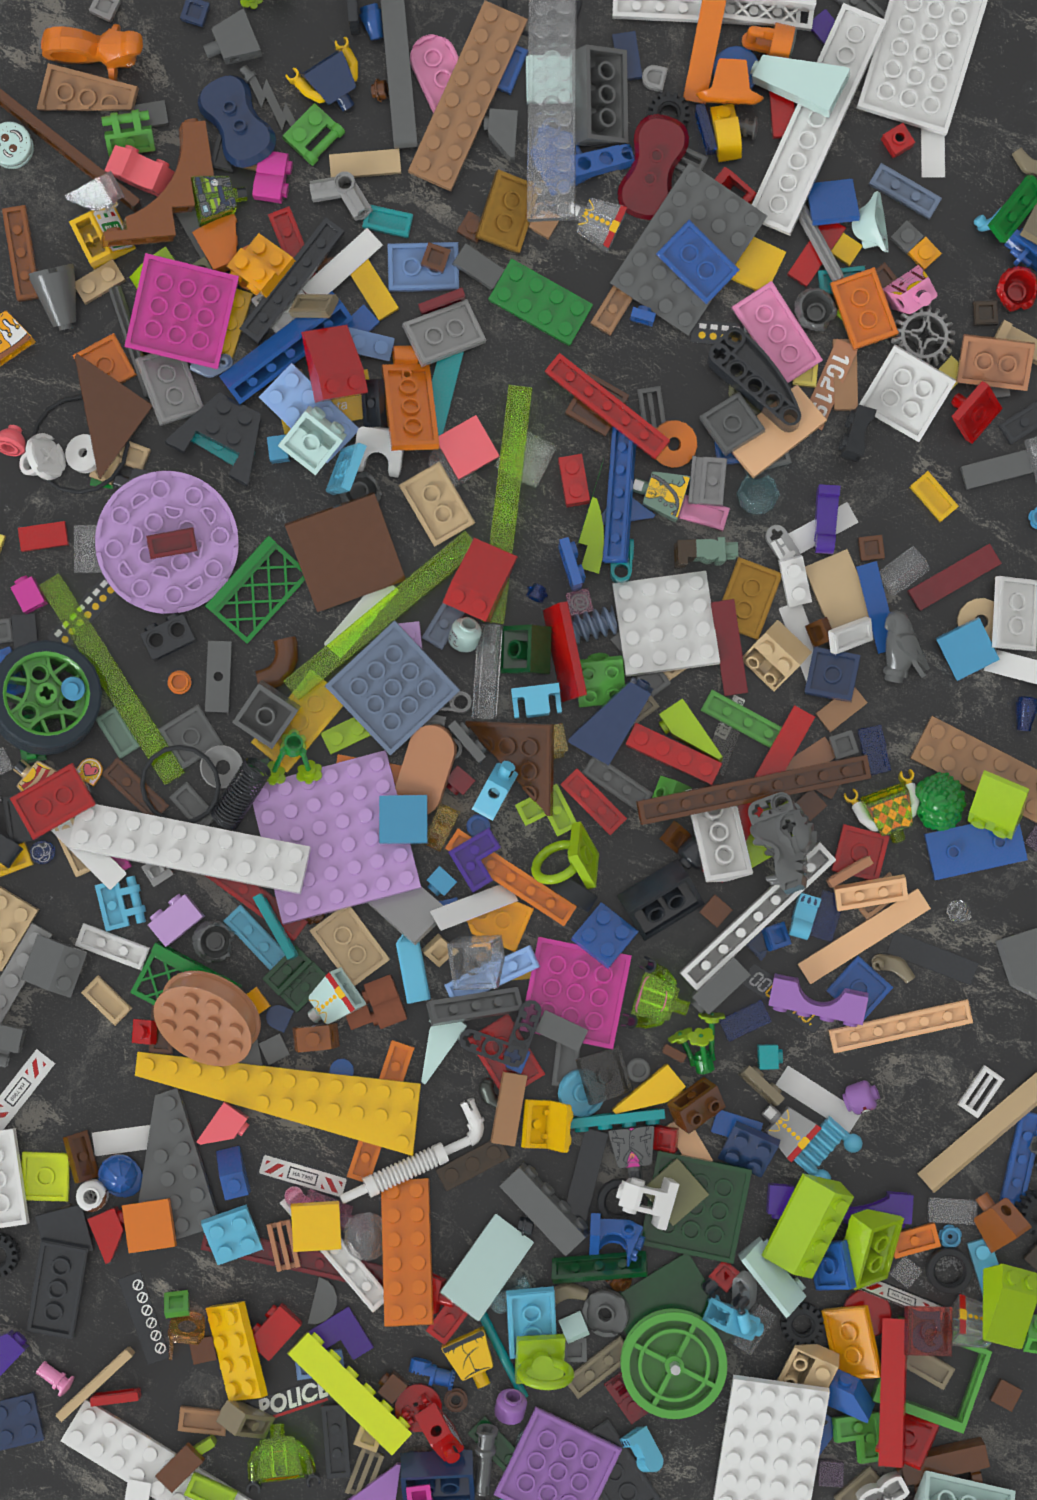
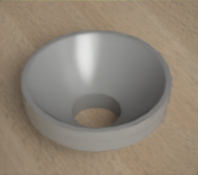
M218 745L207 750L205 755L210 758L215 767L222 760L230 764V770L227 774H219L221 788H227L243 761L235 749L225 745ZM202 758L200 762L201 775L209 785L216 788L214 773Z

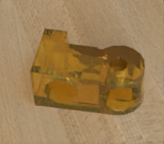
M441 803L428 831V843L424 845L441 852L460 812Z

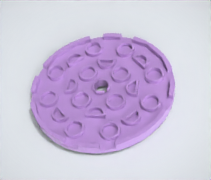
M156 471L143 474L128 481L107 501L96 527V556L102 574L109 585L127 602L150 612L162 614L181 613L192 610L209 601L228 581L238 555V530L229 506L222 496L206 482L182 472ZM193 527L198 551L150 559L147 535Z

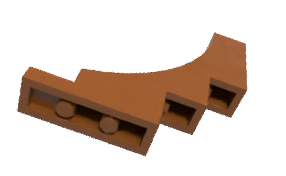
M192 118L182 122L179 128V158L171 181L165 190L149 205L125 217L123 230L119 227H112L104 231L101 237L102 248L171 242L174 240L176 232L173 214L192 212L195 206L192 184L196 182L195 177H200L202 183L205 182L204 177L214 176L205 121H198V119Z

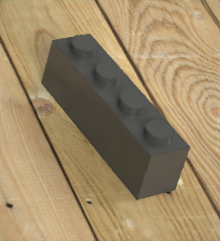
M523 1162L499 1186L565 1256L582 1242L590 1232L587 1229L586 1222L580 1217L577 1218L571 1212V1207L566 1201H560L554 1194L555 1191L552 1186L547 1182L543 1183L538 1177L537 1171L531 1165L527 1166Z

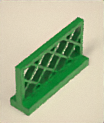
M267 536L219 591L205 604V607L248 644L305 581V578L302 576L297 582H287V568H297L302 572L300 565L270 536ZM275 549L283 555L284 566H270L269 556ZM267 559V566L260 567ZM286 559L293 565H286ZM284 568V582L271 583L270 569ZM257 569H267L268 583L254 584L253 573ZM251 577V584H244ZM272 585H285V595L282 599L271 600ZM287 585H293V587L288 591ZM254 586H268L269 600H255ZM241 587H251L252 601H238L237 591ZM235 594V601L228 602ZM269 602V613L265 617H255V603ZM272 602H278L272 609ZM252 603L253 617L239 618L238 604ZM225 604H235L236 618H225L219 611ZM253 620V631L247 637L239 631V621ZM256 620H262V621L256 626ZM229 621H236V627Z
M158 941L154 944L151 954L130 993L155 1005L156 999L150 996L156 995L158 998L160 993L163 992V990L158 991L155 977L167 974L168 980L172 978L171 972L178 970L181 972H208L227 979L240 989L242 985L169 946L165 947L162 942ZM154 958L163 962L165 972L153 975L151 964ZM168 965L174 967V969L169 970ZM147 971H148L150 976L145 977V975H146V973H147ZM151 979L154 993L146 995L138 990L142 981Z

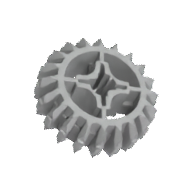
M930 305L926 307L925 311L921 307L912 314L902 313L900 315L901 320L895 321L899 332L896 335L898 337L892 338L891 343L899 344L900 348L928 364L931 362L934 367L939 364L938 359L944 362L946 360L945 354L952 352V349L948 346L955 344V340L948 338L954 336L955 331L948 330L953 325L952 322L946 324L944 322L948 317L947 314L939 317L940 309L937 308L932 313ZM923 319L919 329L905 330L912 321ZM931 322L937 326L941 337L931 330ZM924 330V333L926 334V336H928V338L922 345V341L920 340V338H918V336ZM905 337L915 344V352L909 348ZM941 344L936 352L924 355L927 345Z

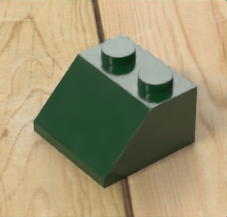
M540 625L498 626L497 673L550 674L552 627Z

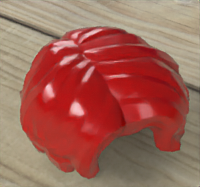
M1015 266L1008 268L1000 276L996 292L1003 306L1010 312L1019 308L1026 310L1033 306L1037 296V277L1030 269Z

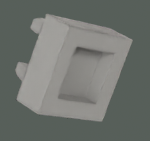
M145 864L141 867L153 887L175 874L171 868Z

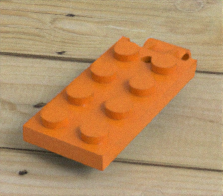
M411 345L393 346V364L382 365L391 451L439 449L430 365L421 367L418 364L417 356Z

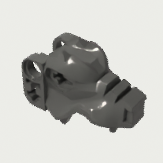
M776 793L753 802L748 809L751 821L750 832L755 838L753 844L764 846L767 849L764 854L774 857L775 874L765 877L766 881L770 882V885H780L783 892L787 895L806 889L807 877L804 876L807 875L808 869L805 866L807 864L806 854L811 852L817 843V831H814V823H809V818L804 814L803 809L797 803H794L787 793ZM780 799H788V803L777 807V802ZM768 803H771L772 809L763 811L760 817L758 815H754V813L758 811V807H761L762 809L770 808Z

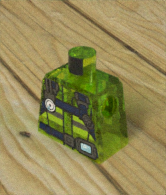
M191 176L195 202L194 208L199 227L231 214L235 215L237 209L236 202L247 201L245 186L232 188L231 180L228 176Z

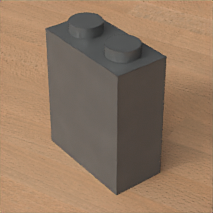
M732 957L705 984L690 994L693 998L690 1003L699 1013L702 1014L705 1011L707 1014H710L750 974Z

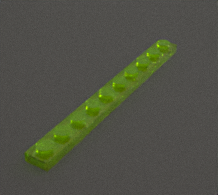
M516 385L508 386L490 545L513 554L533 392L532 387ZM510 576L490 622L505 624Z
M466 531L462 532L286 678L283 682L298 700L304 697L387 628L394 620L399 618L458 569L473 541Z
M58 573L39 585L79 651L94 666L100 679V684L148 760L162 748L169 747L62 576ZM172 751L163 753L152 762L153 768L164 785L169 784L186 773Z

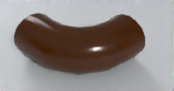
M296 636L273 642L275 648L273 662L268 667L255 671L258 684L263 680L276 689L290 678L298 661V642Z

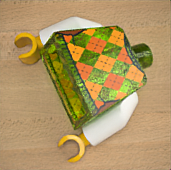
M911 769L908 770L910 779H905L901 771L898 775L901 783L860 797L862 802L858 801V792L855 789L852 790L856 797L852 800L848 799L844 793L845 801L853 805L852 810L859 822L871 831H878L881 836L890 834L893 843L905 840L903 829L913 825V817L916 816L920 799L915 794V783H912L914 772Z

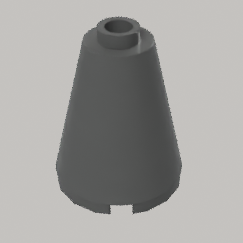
M74 264L29 273V280L53 327L58 326L59 331L73 328L72 323L76 322Z

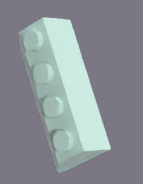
M925 1471L913 1500H1015L1016 1491Z

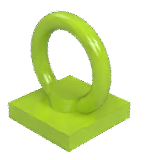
M581 821L572 823L570 840H560L551 843L536 855L532 862L531 872L538 882L542 884H557L569 879L578 872L587 889L596 887L599 853ZM568 849V859L570 862L568 868L553 875H545L541 872V865L548 856L559 850Z
M564 1334L517 1336L516 1384H525L539 1390H556L566 1387L573 1381L575 1376L574 1370L569 1363L564 1361L566 1339Z

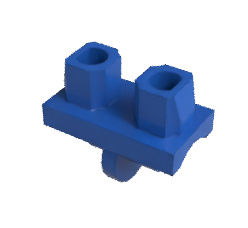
M1017 229L1004 245L1017 258L1013 263L1015 266L1022 262L1037 272V245L1020 235L1022 229Z

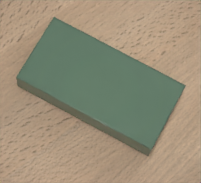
M116 707L111 708L96 718V722L120 759L141 747Z

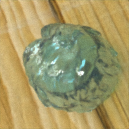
M770 475L756 480L750 478V476H745L737 491L740 506L748 513L755 515L765 514L772 510L780 496L775 480Z

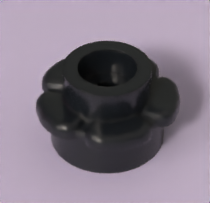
M527 1215L520 1217L518 1231H522V1236H532L534 1223Z

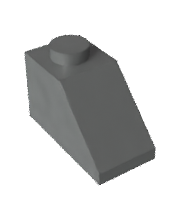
M490 108L489 116L484 117V130H488V138L510 163H515L518 110Z

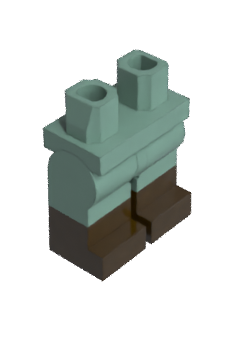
M718 537L716 540H677L674 544L675 569L685 568L688 562L700 561L707 565L714 562L715 566H721L726 560H735L738 557V542H725V537Z

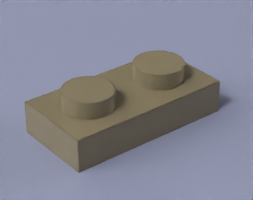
M749 1065L738 1074L774 1107L778 1106L785 1099L781 1095L782 1091L774 1083L769 1084L763 1078L764 1074L757 1067Z

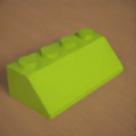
M803 1173L762 1253L763 1258L793 1275L812 1279L854 1196L839 1181Z

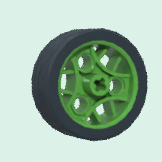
M41 640L19 646L5 656L0 663V734L5 740L16 748L28 753L50 755L73 748L87 736L95 723L101 707L102 690L97 672L85 655L74 647L62 642ZM51 664H52V665H56V666H58L59 668H57L55 671H53V670H52V667H51ZM40 670L44 673L45 678L36 680L32 673ZM64 670L73 677L80 678L85 684V694L79 700L73 701L75 707L71 709L65 708L62 704V701L66 698L61 692L62 682L57 678ZM20 671L24 675V678L14 677ZM8 684L25 686L23 698L7 693ZM7 701L15 703L17 706L10 710ZM26 709L32 710L35 717L25 719L22 716V711ZM59 718L61 730L49 732L45 721ZM65 719L72 720L74 723L66 728ZM40 725L42 732H37L33 729Z

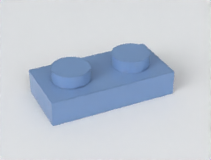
M348 327L358 354L390 361L395 338Z

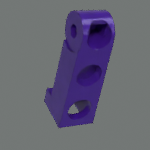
M819 484L817 488L814 533L815 553H834L841 486Z

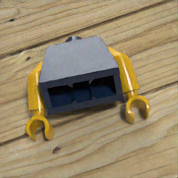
M343 37L344 46H339L337 41H335L336 52L300 74L296 68H292L296 76L289 78L287 74L285 75L289 83L295 85L305 97L317 103L325 102L328 105L337 101L342 111L354 105L348 92L356 88L355 82L358 79V61L351 48H349L347 37Z

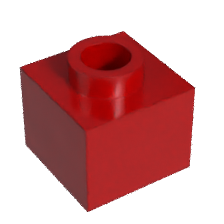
M904 123L886 132L881 138L892 159L906 152L915 144ZM900 135L903 141L898 142L895 136Z

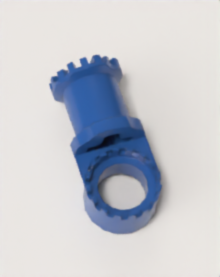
M418 1357L411 1358L409 1372L414 1373L415 1371V1374L418 1372L419 1375L430 1376L428 1385L436 1384L448 1387V1390L452 1391L456 1374L455 1369L450 1371L437 1368V1365L432 1364L429 1360Z

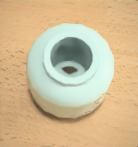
M470 617L459 618L452 624L448 641L459 652H471L475 650L479 643L482 629Z

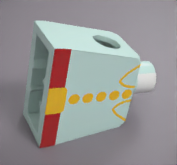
M338 968L329 972L309 995V1001L313 1008L308 1012V1016L315 1023L322 1019L328 1025L364 1007L366 1002L344 970Z

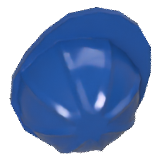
M114 1154L102 1162L98 1170V1181L105 1186L110 1194L126 1198L133 1196L141 1188L143 1175L141 1169L132 1158L123 1154Z

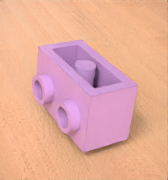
M180 894L176 895L168 902L170 904L169 908L164 912L159 909L150 917L152 921L148 926L165 947L171 945L205 917L188 894L183 896Z

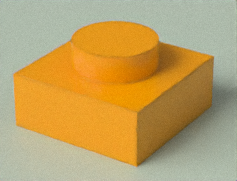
M927 237L923 238L908 252L909 257L923 271L942 254Z

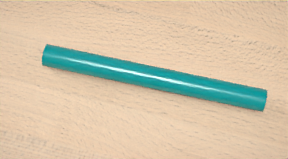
M485 1312L480 1321L514 1389L519 1390L525 1397H528L529 1395L523 1384H516L515 1368L487 1312Z

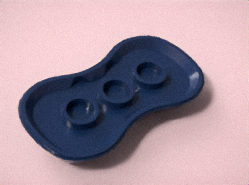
M235 75L223 76L212 81L202 89L198 97L199 110L218 129L222 140L223 153L227 161L236 167H250L263 161L273 152L276 146L274 130L255 112L252 105L250 88L242 78Z

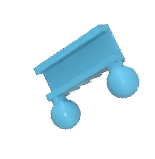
M828 1116L819 1126L822 1129L794 1161L809 1175L831 1180L828 1171L817 1169L822 1161L827 1158L828 1154L834 1150L841 1140L844 1141L845 1149L851 1153L858 1152L862 1148L863 1142L859 1135L849 1134L832 1117Z

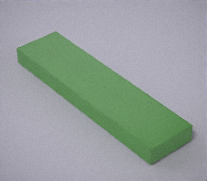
M711 690L700 710L769 748L782 728L714 690Z

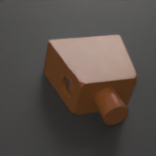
M338 1023L292 1027L294 1049L296 1052L329 1050L340 1047Z
M986 1192L976 1199L983 1212L974 1218V1222L991 1253L1032 1228L1008 1198H1004L995 1204L991 1196Z

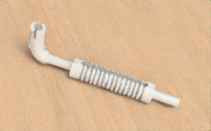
M470 1098L467 1099V1102L463 1101L460 1103L468 1121L467 1127L469 1132L466 1137L444 1147L439 1142L431 1146V1149L428 1147L427 1151L424 1149L423 1153L420 1151L419 1155L415 1153V1157L411 1156V1159L407 1157L406 1160L402 1159V1162L398 1161V1164L394 1163V1166L390 1165V1168L387 1166L386 1170L383 1168L382 1172L379 1170L378 1173L374 1172L373 1175L370 1174L362 1178L363 1185L339 1195L342 1203L344 1204L366 1193L370 1197L378 1195L380 1191L384 1192V1189L392 1188V1185L401 1184L405 1180L408 1181L409 1178L412 1179L413 1176L416 1177L417 1174L421 1175V1172L425 1173V1170L429 1171L434 1166L438 1167V1164L442 1165L448 1162L449 1158L447 1155L469 1145L474 1146L483 1136V1122L485 1120L480 1115L475 1099Z

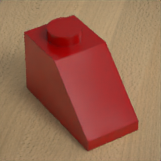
M114 1206L87 1219L105 1264L114 1259L125 1232L122 1209L119 1210L118 1206Z

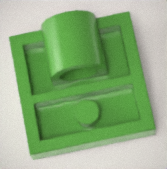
M595 653L589 655L588 659L580 660L587 695L578 698L579 707L603 705L625 685L622 656L609 657L605 653Z

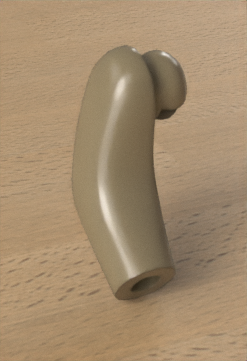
M1022 147L1012 153L1014 160L1023 173L1037 176V160L1032 159Z
M877 954L871 960L874 970L892 971L905 983L915 978L914 973L901 957Z
M561 1283L555 1286V1307L556 1304L566 1299L585 1301L589 1289L575 1283Z

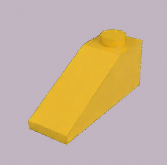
M666 1063L616 1104L612 1110L615 1114L665 1103L682 1093L686 1086Z

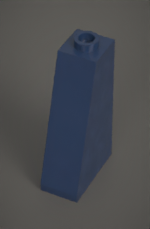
M631 678L572 733L568 742L609 766L653 691V688L650 687L651 684L642 678Z

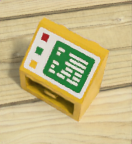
M115 206L89 211L69 221L93 269L136 249L135 245L102 248L101 237L104 231L112 227H119L123 230V222Z

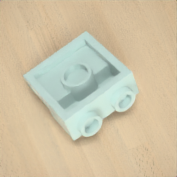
M308 406L278 446L316 475L347 435L344 433L345 429L341 424L335 421L331 423L325 418L326 414L322 409L316 406L314 408Z

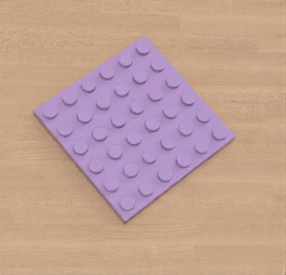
M386 750L322 767V778L318 781L313 780L311 784H306L305 781H298L296 774L287 776L282 784L270 785L266 782L253 802L261 837L311 847L301 894L274 889L283 925L422 888L411 844L379 843V796L397 795Z

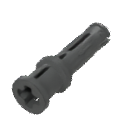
M481 1424L477 1427L476 1431L478 1443L475 1445V1452L478 1455L475 1493L479 1496L490 1494L492 1459L497 1451L495 1437L498 1435V1428L492 1424Z

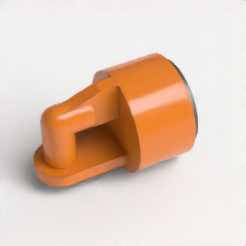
M775 22L774 28L751 26L742 37V45L746 49L767 53L769 56L791 59L797 29H795V26Z

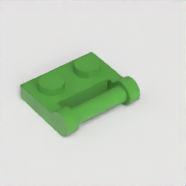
M314 103L282 136V139L313 166L318 161V157L337 137L341 138L344 135L345 130ZM326 127L331 130L312 151L306 148Z

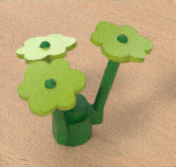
M296 729L290 730L288 734H283L281 737L283 742L280 745V753L276 762L271 761L267 765L271 771V776L267 780L268 783L276 785V783L282 784L285 782V769L279 767L284 755L290 757H298L300 755L302 757L304 765H300L297 768L296 778L298 781H305L306 784H311L313 780H320L322 778V766L315 764L313 760H308L306 744L304 743L306 737L300 735Z
M699 1013L698 1017L705 1019V1022L709 1023V1028H697L693 1032L692 1028L689 1027L676 1032L668 1038V1041L671 1043L676 1042L683 1045L689 1058L690 1066H695L696 1073L708 1074L715 1069L713 1063L716 1060L714 1053L715 1023H719L720 1019H725L724 1013ZM687 1040H690L691 1045L700 1046L701 1050L697 1051L695 1056H693ZM708 1044H709V1051L706 1050V1047H705V1046H707Z

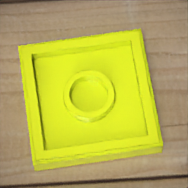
M23 1151L21 1168L26 1200L68 1202L70 1163L67 1153Z

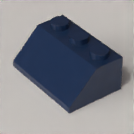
M464 1449L459 1453L460 1458L455 1463L443 1461L434 1450L431 1452L410 1451L408 1453H400L403 1500H407L406 1487L430 1484L433 1500H475L473 1451Z

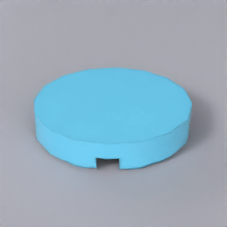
M576 1069L570 1071L559 1084V1102L570 1104L574 1116L592 1115L600 1109L604 1102V1083L599 1075L590 1070Z

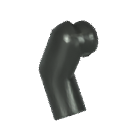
M484 1078L482 1083L479 1084L482 1101L496 1108L498 1096L494 1093V1081L490 1078Z

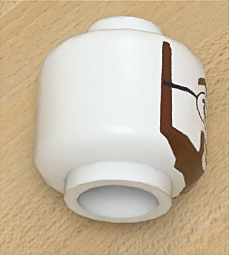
M96 1179L87 1180L81 1184L76 1193V1200L80 1208L89 1212L101 1209L109 1198L108 1190Z

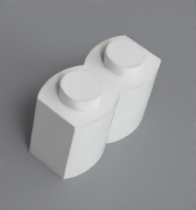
M889 1472L883 1475L877 1483H869L862 1486L855 1495L858 1500H903L910 1492L899 1473Z

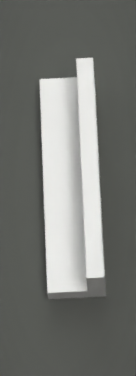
M726 0V2L735 3L740 10L735 14L724 13L723 20L774 26L775 22L795 26V29L812 30L816 0ZM756 5L759 6L763 13L758 17H751L746 9ZM775 8H780L786 16L781 20H774L770 12ZM798 11L809 12L807 24L798 23L793 15Z

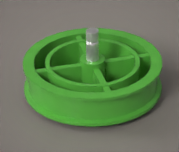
M677 1308L655 1311L639 1320L629 1331L623 1343L620 1365L626 1389L641 1408L655 1416L667 1419H682L696 1415L715 1401L724 1386L727 1375L725 1348L713 1326L703 1321V1317L698 1314Z

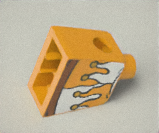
M7 311L0 314L1 367L36 343L34 338Z

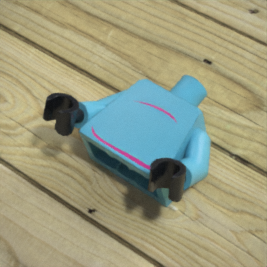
M709 1278L702 1284V1290L709 1296L707 1299L709 1304L702 1319L703 1321L726 1333L750 1341L755 1336L759 1337L762 1335L764 1324L760 1322V1318L744 1309L750 1303L747 1296L742 1297L738 1293L732 1299L730 1305L722 1302L719 1296L714 1294L719 1289L715 1280Z

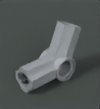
M340 172L336 177L310 181L309 185L313 203L342 198L355 221L366 218L373 211L357 185L354 176L349 172ZM346 183H350V184H351V186H350L349 188H347V189H342V186H343L344 184H346Z

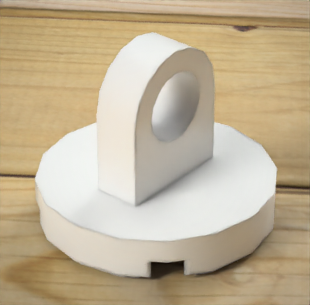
M39 433L27 441L26 452L21 456L19 462L23 474L38 475L46 480H53L62 475V471L66 467L65 455L59 443L55 444L52 441L54 438L51 435Z

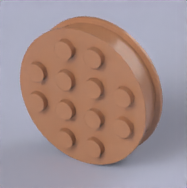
M186 971L173 976L167 982L154 1005L156 1025L167 1042L188 1058L207 1065L229 1066L242 1061L251 1050L252 1044L256 1041L261 1029L260 1016L252 1000L232 982L208 972Z

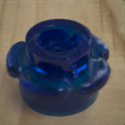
M536 583L533 586H527L526 597L543 603L544 599L548 598V594L545 593V587Z

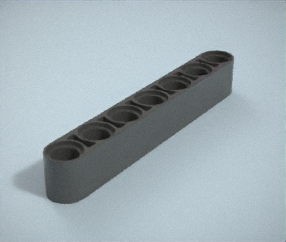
M381 0L394 149L418 147L405 1Z

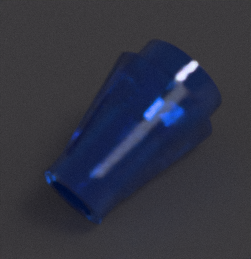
M1019 696L1018 701H1016L1017 730L1031 731L1037 713V698Z

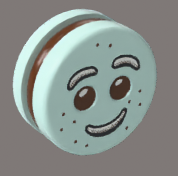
M1 123L0 166L8 169H17L24 166L30 161L34 152V143L30 134L18 123Z

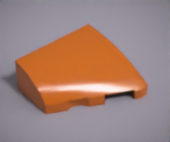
M234 214L214 220L192 232L213 270L224 273L229 270L227 265L237 253V218Z

